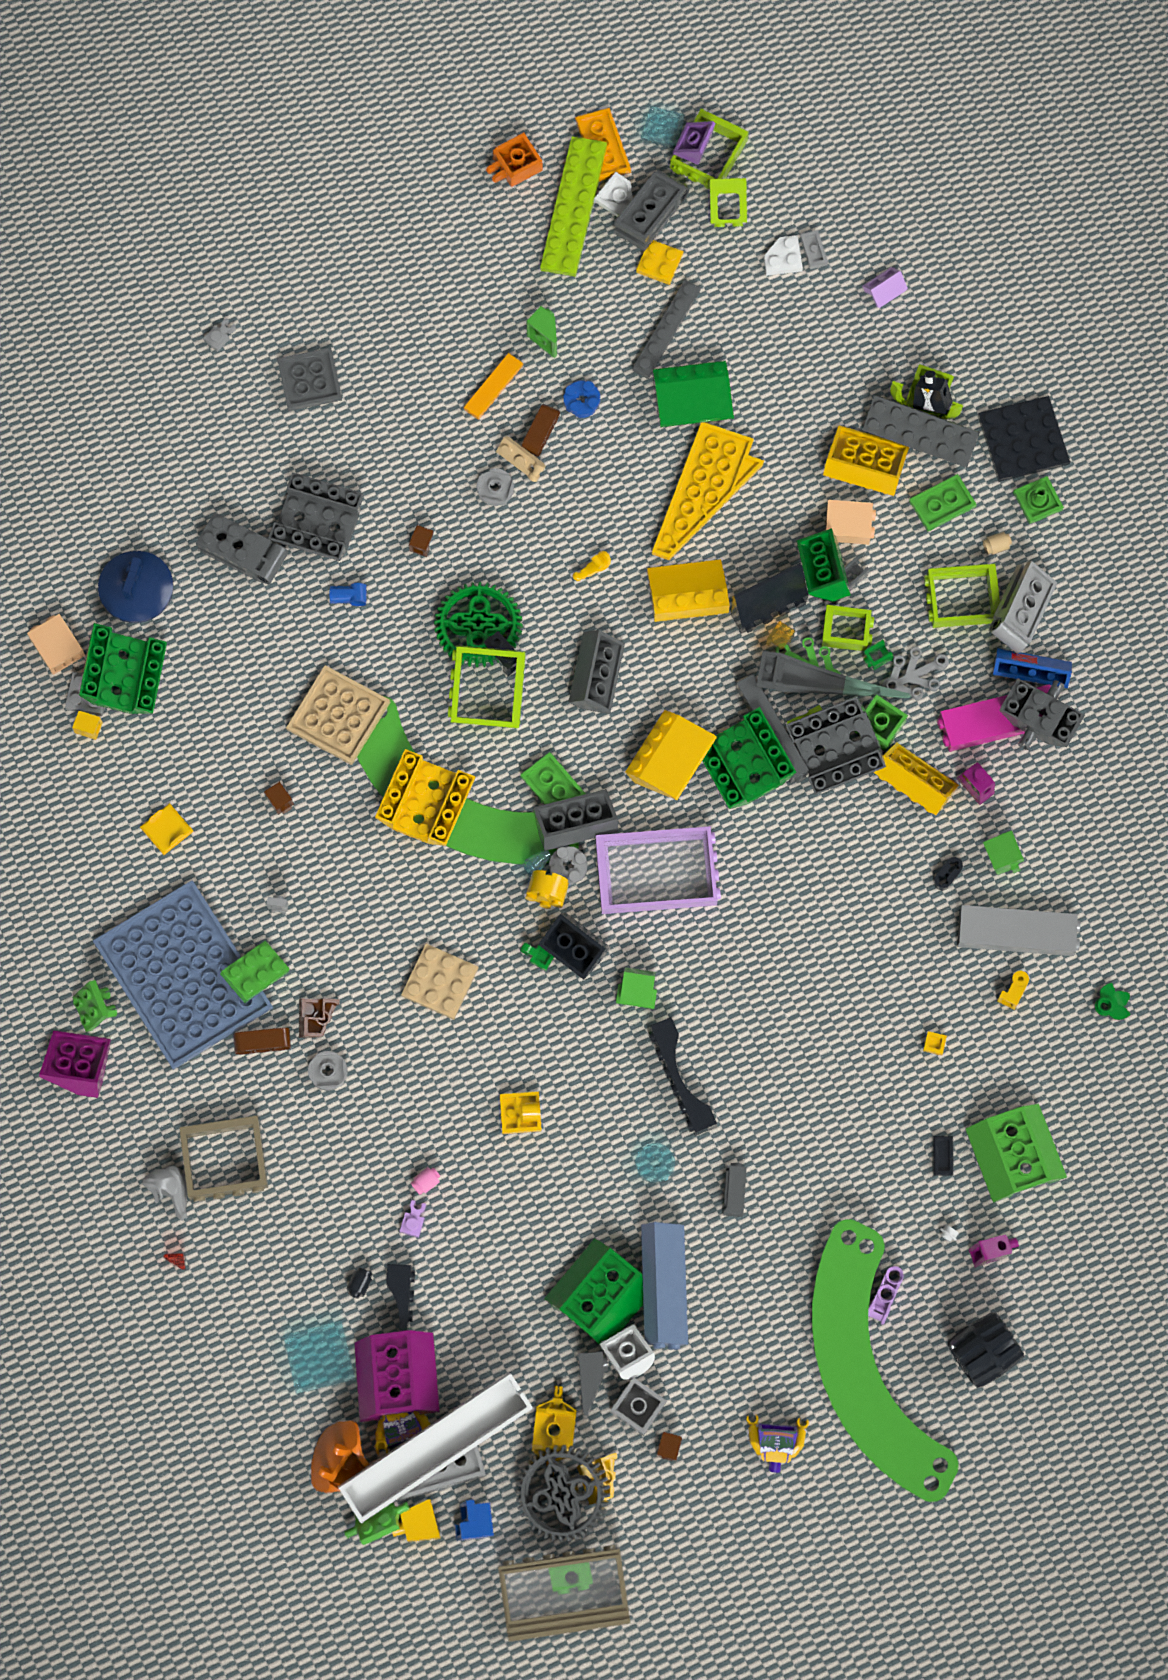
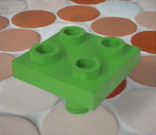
M1048 476L1013 491L1029 525L1064 509Z

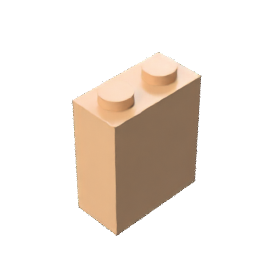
M828 500L825 530L832 528L838 542L869 545L870 539H874L875 527H871L872 521H875L876 517L873 503Z
M60 614L50 616L45 623L32 627L30 632L27 633L53 675L85 656L83 649Z

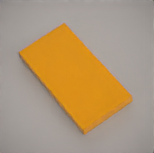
M610 108L575 117L581 138L607 142L599 182L610 179L615 172L620 175L631 173V167Z

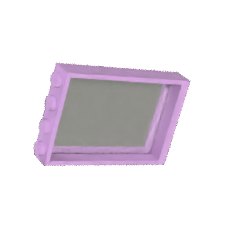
M711 826L596 835L602 914L716 906L717 899H721L720 888H716V881H719L718 869L714 868V862H717V852L713 851L712 844H715V832H711Z

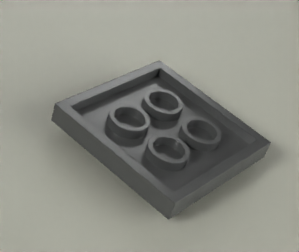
M331 348L277 358L288 411L342 401Z

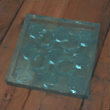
M342 1321L283 1335L296 1395L355 1381Z

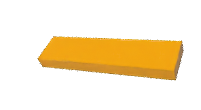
M508 353L464 406V410L479 420L523 367V363Z

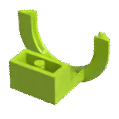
M919 364L907 399L905 400L902 396L903 384L893 381L890 393L896 402L913 408L915 387L925 372L934 371L936 377L946 379L949 389L954 376ZM952 402L947 414L925 410L920 411L950 420L960 415L963 405Z

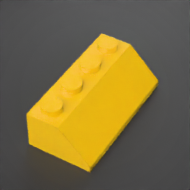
M897 742L883 755L886 767L874 772L881 780L887 781L894 789L903 792L911 801L919 803L927 812L937 815L943 809L959 786Z

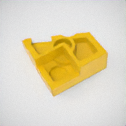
M617 1453L595 1459L592 1462L594 1465L600 1463L601 1465L597 1470L604 1469L605 1473L601 1474V1477L608 1478L603 1484L610 1486L609 1489L605 1490V1493H610V1497L604 1498V1500L614 1497L613 1481L616 1476L614 1462L617 1459ZM584 1465L577 1466L579 1475H586L591 1480H594L592 1474ZM594 1486L591 1496L587 1498L589 1505L596 1504L597 1502L596 1486Z

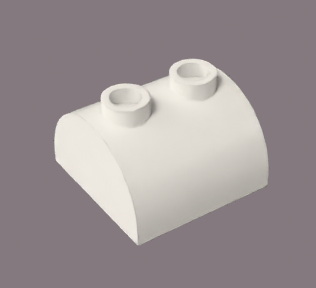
M634 1324L600 1344L601 1349L623 1379H633V1377L640 1376L650 1368L655 1359L654 1352Z

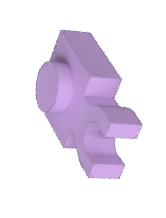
M411 1200V1213L405 1212L400 1233L419 1238L425 1220L420 1215L425 1211L426 1204L422 1203V1207L417 1210L414 1208L416 1201Z

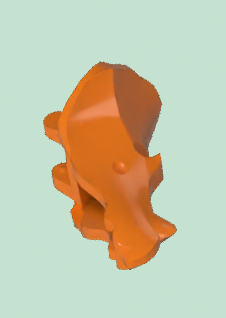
M352 1420L336 1422L326 1428L318 1439L311 1462V1483L317 1491L324 1493L340 1491L338 1488L340 1484L370 1465L361 1450L359 1428L356 1422Z

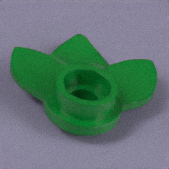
M1112 983L1106 984L1101 988L1100 998L1095 1002V1011L1101 1016L1109 1015L1115 1020L1126 1019L1130 1016V1012L1125 1008L1129 1001L1130 993L1115 991ZM1101 1004H1106L1107 1009L1103 1010Z

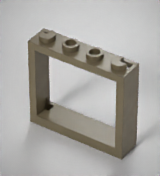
M258 1115L179 1127L187 1193L190 1200L203 1202L205 1198L209 1197L222 1199L228 1194L242 1196L247 1191L259 1193L268 1188ZM253 1128L260 1180L194 1190L188 1138Z

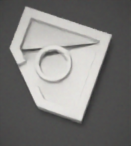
M615 172L594 198V202L616 217H619L633 199L631 182Z
M798 235L779 237L764 255L766 275L802 272L803 267Z

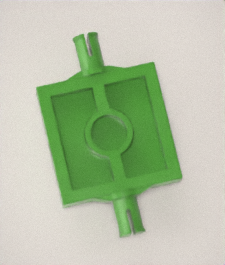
M393 1501L362 1523L354 1513L355 1526L344 1530L345 1536L348 1539L359 1534L360 1542L364 1546L400 1529L398 1522L399 1514L410 1510L407 1502L396 1507Z

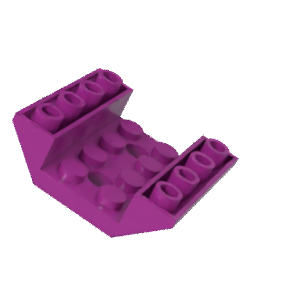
M407 1330L370 1335L354 1343L360 1422L380 1420L381 1415L418 1411L420 1415L440 1412L434 1333ZM390 1349H397L398 1353L394 1358L387 1357V1352ZM393 1388L400 1389V1395L396 1398L390 1396V1391Z

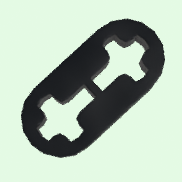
M951 857L946 861L934 878V886L938 890L944 891L951 886L962 871V861L957 857ZM950 863H951V864L957 863V864H958V865H957L958 870H957V869H954V870L950 873V872H949L950 867H951ZM947 875V876H948V878L946 879L947 885H946L945 883H943L942 885H940V884H939V881H940V880H939L938 878L943 879L944 876Z

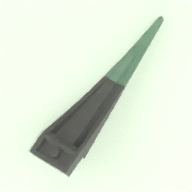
M763 651L757 687L776 689V691L857 696H876L877 694L880 697L910 698L909 693L847 677L782 653Z

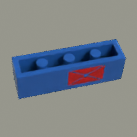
M997 648L993 665V675L1018 678L1046 685H1052L1053 681L1057 680L1059 681L1057 687L1060 683H1063L1064 688H1068L1072 673V662L1021 652L1015 653L1014 651Z

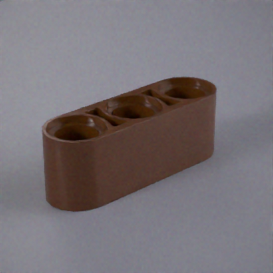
M544 403L541 405L522 443L524 449L536 457L540 456L558 421L560 410Z
M289 1028L243 1031L233 1034L234 1051L237 1055L291 1049Z

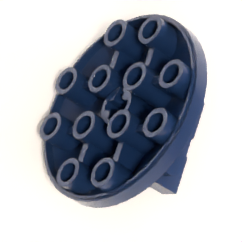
M128 551L114 557L103 568L98 581V593L104 608L113 617L128 623H142L160 615L169 605L174 590L173 578L168 566L156 555L145 551Z

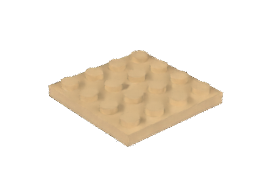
M325 665L286 729L353 765L391 702L386 697Z

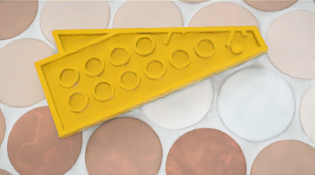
M705 422L700 424L652 550V555L670 560L763 466L764 460L749 456L754 442L753 438Z

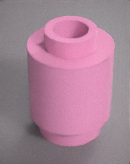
M427 1167L416 1175L410 1184L419 1195L422 1193L426 1194L440 1182L438 1178L441 1176L434 1167L432 1169Z

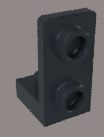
M498 631L484 641V645L487 648L515 650ZM495 656L503 665V672L507 676L516 671L517 657Z

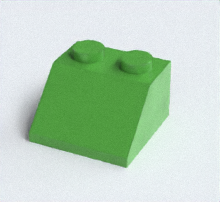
M540 306L526 321L527 337L553 358H556L557 336L555 315L550 309Z

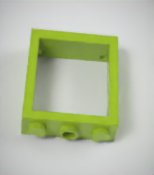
M700 109L693 122L713 121L715 123L713 131L738 142L717 178L724 179L728 176L747 143L749 131ZM673 155L670 169L674 173L682 174L692 182H699L710 190L709 179L716 178L681 162V157Z
M996 564L928 569L927 575H924V586H928L926 603L930 604L928 621L932 622V628L991 624L994 620L993 617L1000 604ZM987 577L991 614L938 618L934 580Z

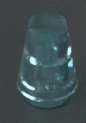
M543 849L525 859V863H523L524 869L529 875H532L533 871L541 870L551 858V854Z

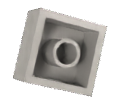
M633 1377L610 1410V1413L644 1436L667 1401Z

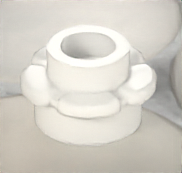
M947 1224L943 1229L940 1228L942 1231L941 1236L949 1242L957 1240L956 1237L959 1233Z

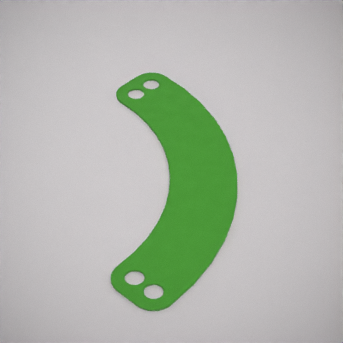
M386 697L391 702L387 707V715L379 720L357 756L369 780L382 797H384L404 750L407 749L414 752L401 725L397 706L389 697ZM431 781L428 787L433 790L437 789L439 783ZM466 799L446 847L466 855L510 864H547L550 862L553 853L557 851L556 848L544 851L538 834L534 812L499 810ZM416 815L413 821L418 824L422 823L424 817ZM579 842L569 846L579 849Z
M842 1220L832 1229L822 1253L812 1303V1331L815 1355L823 1385L841 1423L860 1450L883 1473L904 1489L925 1501H939L948 1493L958 1472V1459L950 1449L930 1438L902 1412L882 1381L871 1348L868 1308L875 1272L884 1253V1240L877 1231L855 1220ZM846 1230H852L856 1234V1240L851 1245H846L842 1242L841 1235ZM864 1239H869L874 1244V1249L869 1254H864L859 1249V1244ZM939 1457L944 1458L948 1463L947 1470L942 1473L936 1472L933 1468L934 1460ZM928 1476H935L939 1481V1486L934 1491H929L924 1486V1480Z

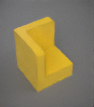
M78 711L72 728L74 733L96 740L103 722L98 716Z

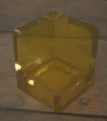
M779 621L768 636L766 644L770 646L773 643L783 649L794 638L795 630Z

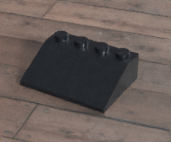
M801 563L733 595L731 616L741 634L752 632L757 628L756 626L762 623L764 625L768 624L774 617L778 615L780 617L784 616L795 607L801 608L806 604L809 594Z

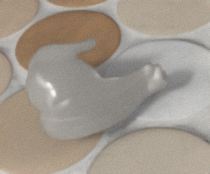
M168 1166L165 1169H155L143 1178L142 1185L152 1192L155 1203H158L163 1198V1195L168 1196L173 1202L178 1219L183 1221L184 1218L188 1217L186 1212L187 1185L185 1176L180 1168Z

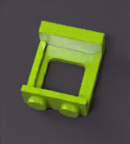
M746 178L709 179L710 224H714V227H725V223H732V227L743 226V223H747ZM737 193L739 195V218L719 219L718 195Z

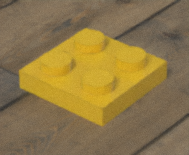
M653 240L644 251L636 273L670 285L684 251Z

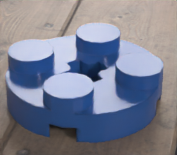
M577 381L566 387L564 406L569 413L571 412L579 418H585L596 412L600 405V393L593 382ZM579 396L587 398L584 403H581L580 400L577 401Z

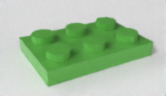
M958 474L909 500L927 532L968 512L977 505Z
M550 752L520 775L522 780L544 805L586 794Z
M265 940L222 970L220 975L242 1001L246 1003L286 975L290 969Z

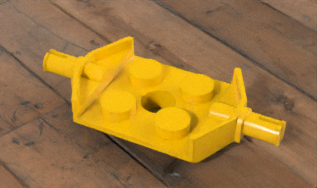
M555 1386L554 1398L536 1407L532 1452L538 1456L540 1450L546 1453L547 1447H550L553 1451V1447L558 1445L561 1451V1446L566 1445L568 1451L569 1447L573 1446L577 1410L563 1402V1387L561 1386L559 1387V1394L558 1386ZM551 1425H557L560 1428V1433L557 1436L549 1434L548 1429ZM556 1458V1461H561L566 1458Z

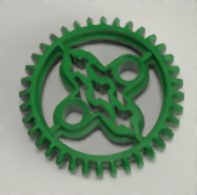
M472 582L471 587L464 584V589L458 586L457 593L451 590L452 597L446 595V601H441L442 607L437 608L439 613L435 614V619L437 620L434 621L436 626L434 630L437 633L436 639L440 640L439 646H444L443 651L448 652V657H452L453 649L456 650L457 647L450 641L446 628H449L456 635L467 636V646L487 648L484 645V641L497 631L503 635L506 631L511 630L507 642L513 648L517 647L515 642L520 641L518 636L522 635L520 629L523 628V624L520 623L522 616H519L521 610L517 609V603H513L514 598H508L509 593H503L502 588L496 590L495 584L491 588H489L488 582L485 586H482L481 582H478V586H475L474 582ZM477 595L469 601L468 613H455L449 620H446L450 609L458 601ZM482 595L500 601L508 610L511 621H508L501 614L490 613V602ZM477 604H481L484 606L480 610L475 608ZM475 640H481L482 644L475 645L473 644V642ZM462 653V665L467 661L469 667H471L472 663H475V667L478 668L479 663H482L485 668L486 662H489L492 666L493 660L499 663L494 655Z

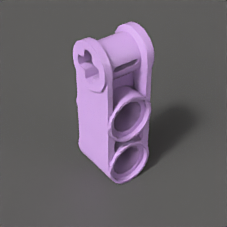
M893 1266L886 1271L877 1294L868 1309V1317L881 1321L882 1325L886 1321L892 1302L903 1280V1271L899 1267ZM892 1271L897 1272L900 1276L899 1280H890L889 1273ZM884 1289L889 1290L892 1295L891 1298L883 1299L880 1294L881 1291Z

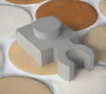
M227 318L222 321L220 328L215 325L203 338L217 352L230 340L228 334H232L236 330L234 324L230 328L226 327L229 324Z
M274 895L267 898V907L271 909L272 913L281 912L283 915L286 914L289 904L283 896Z

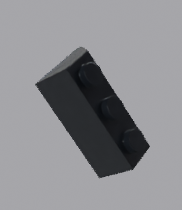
M561 913L538 944L583 980L599 965L611 948L567 913Z

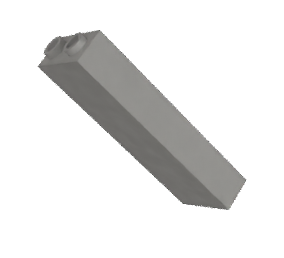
M961 905L959 910L958 947L1074 956L1080 947V939H1077V932H1080L1081 922L1077 920L1078 914Z

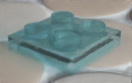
M650 106L641 141L675 149L680 137L685 114Z

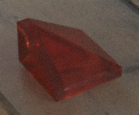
M183 1253L164 1255V1259L182 1270H186V1257Z

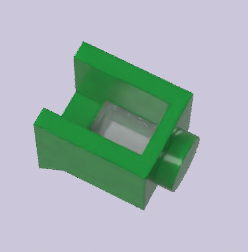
M883 639L864 651L865 657L863 661L868 668L872 667L874 671L893 660V653L887 650Z

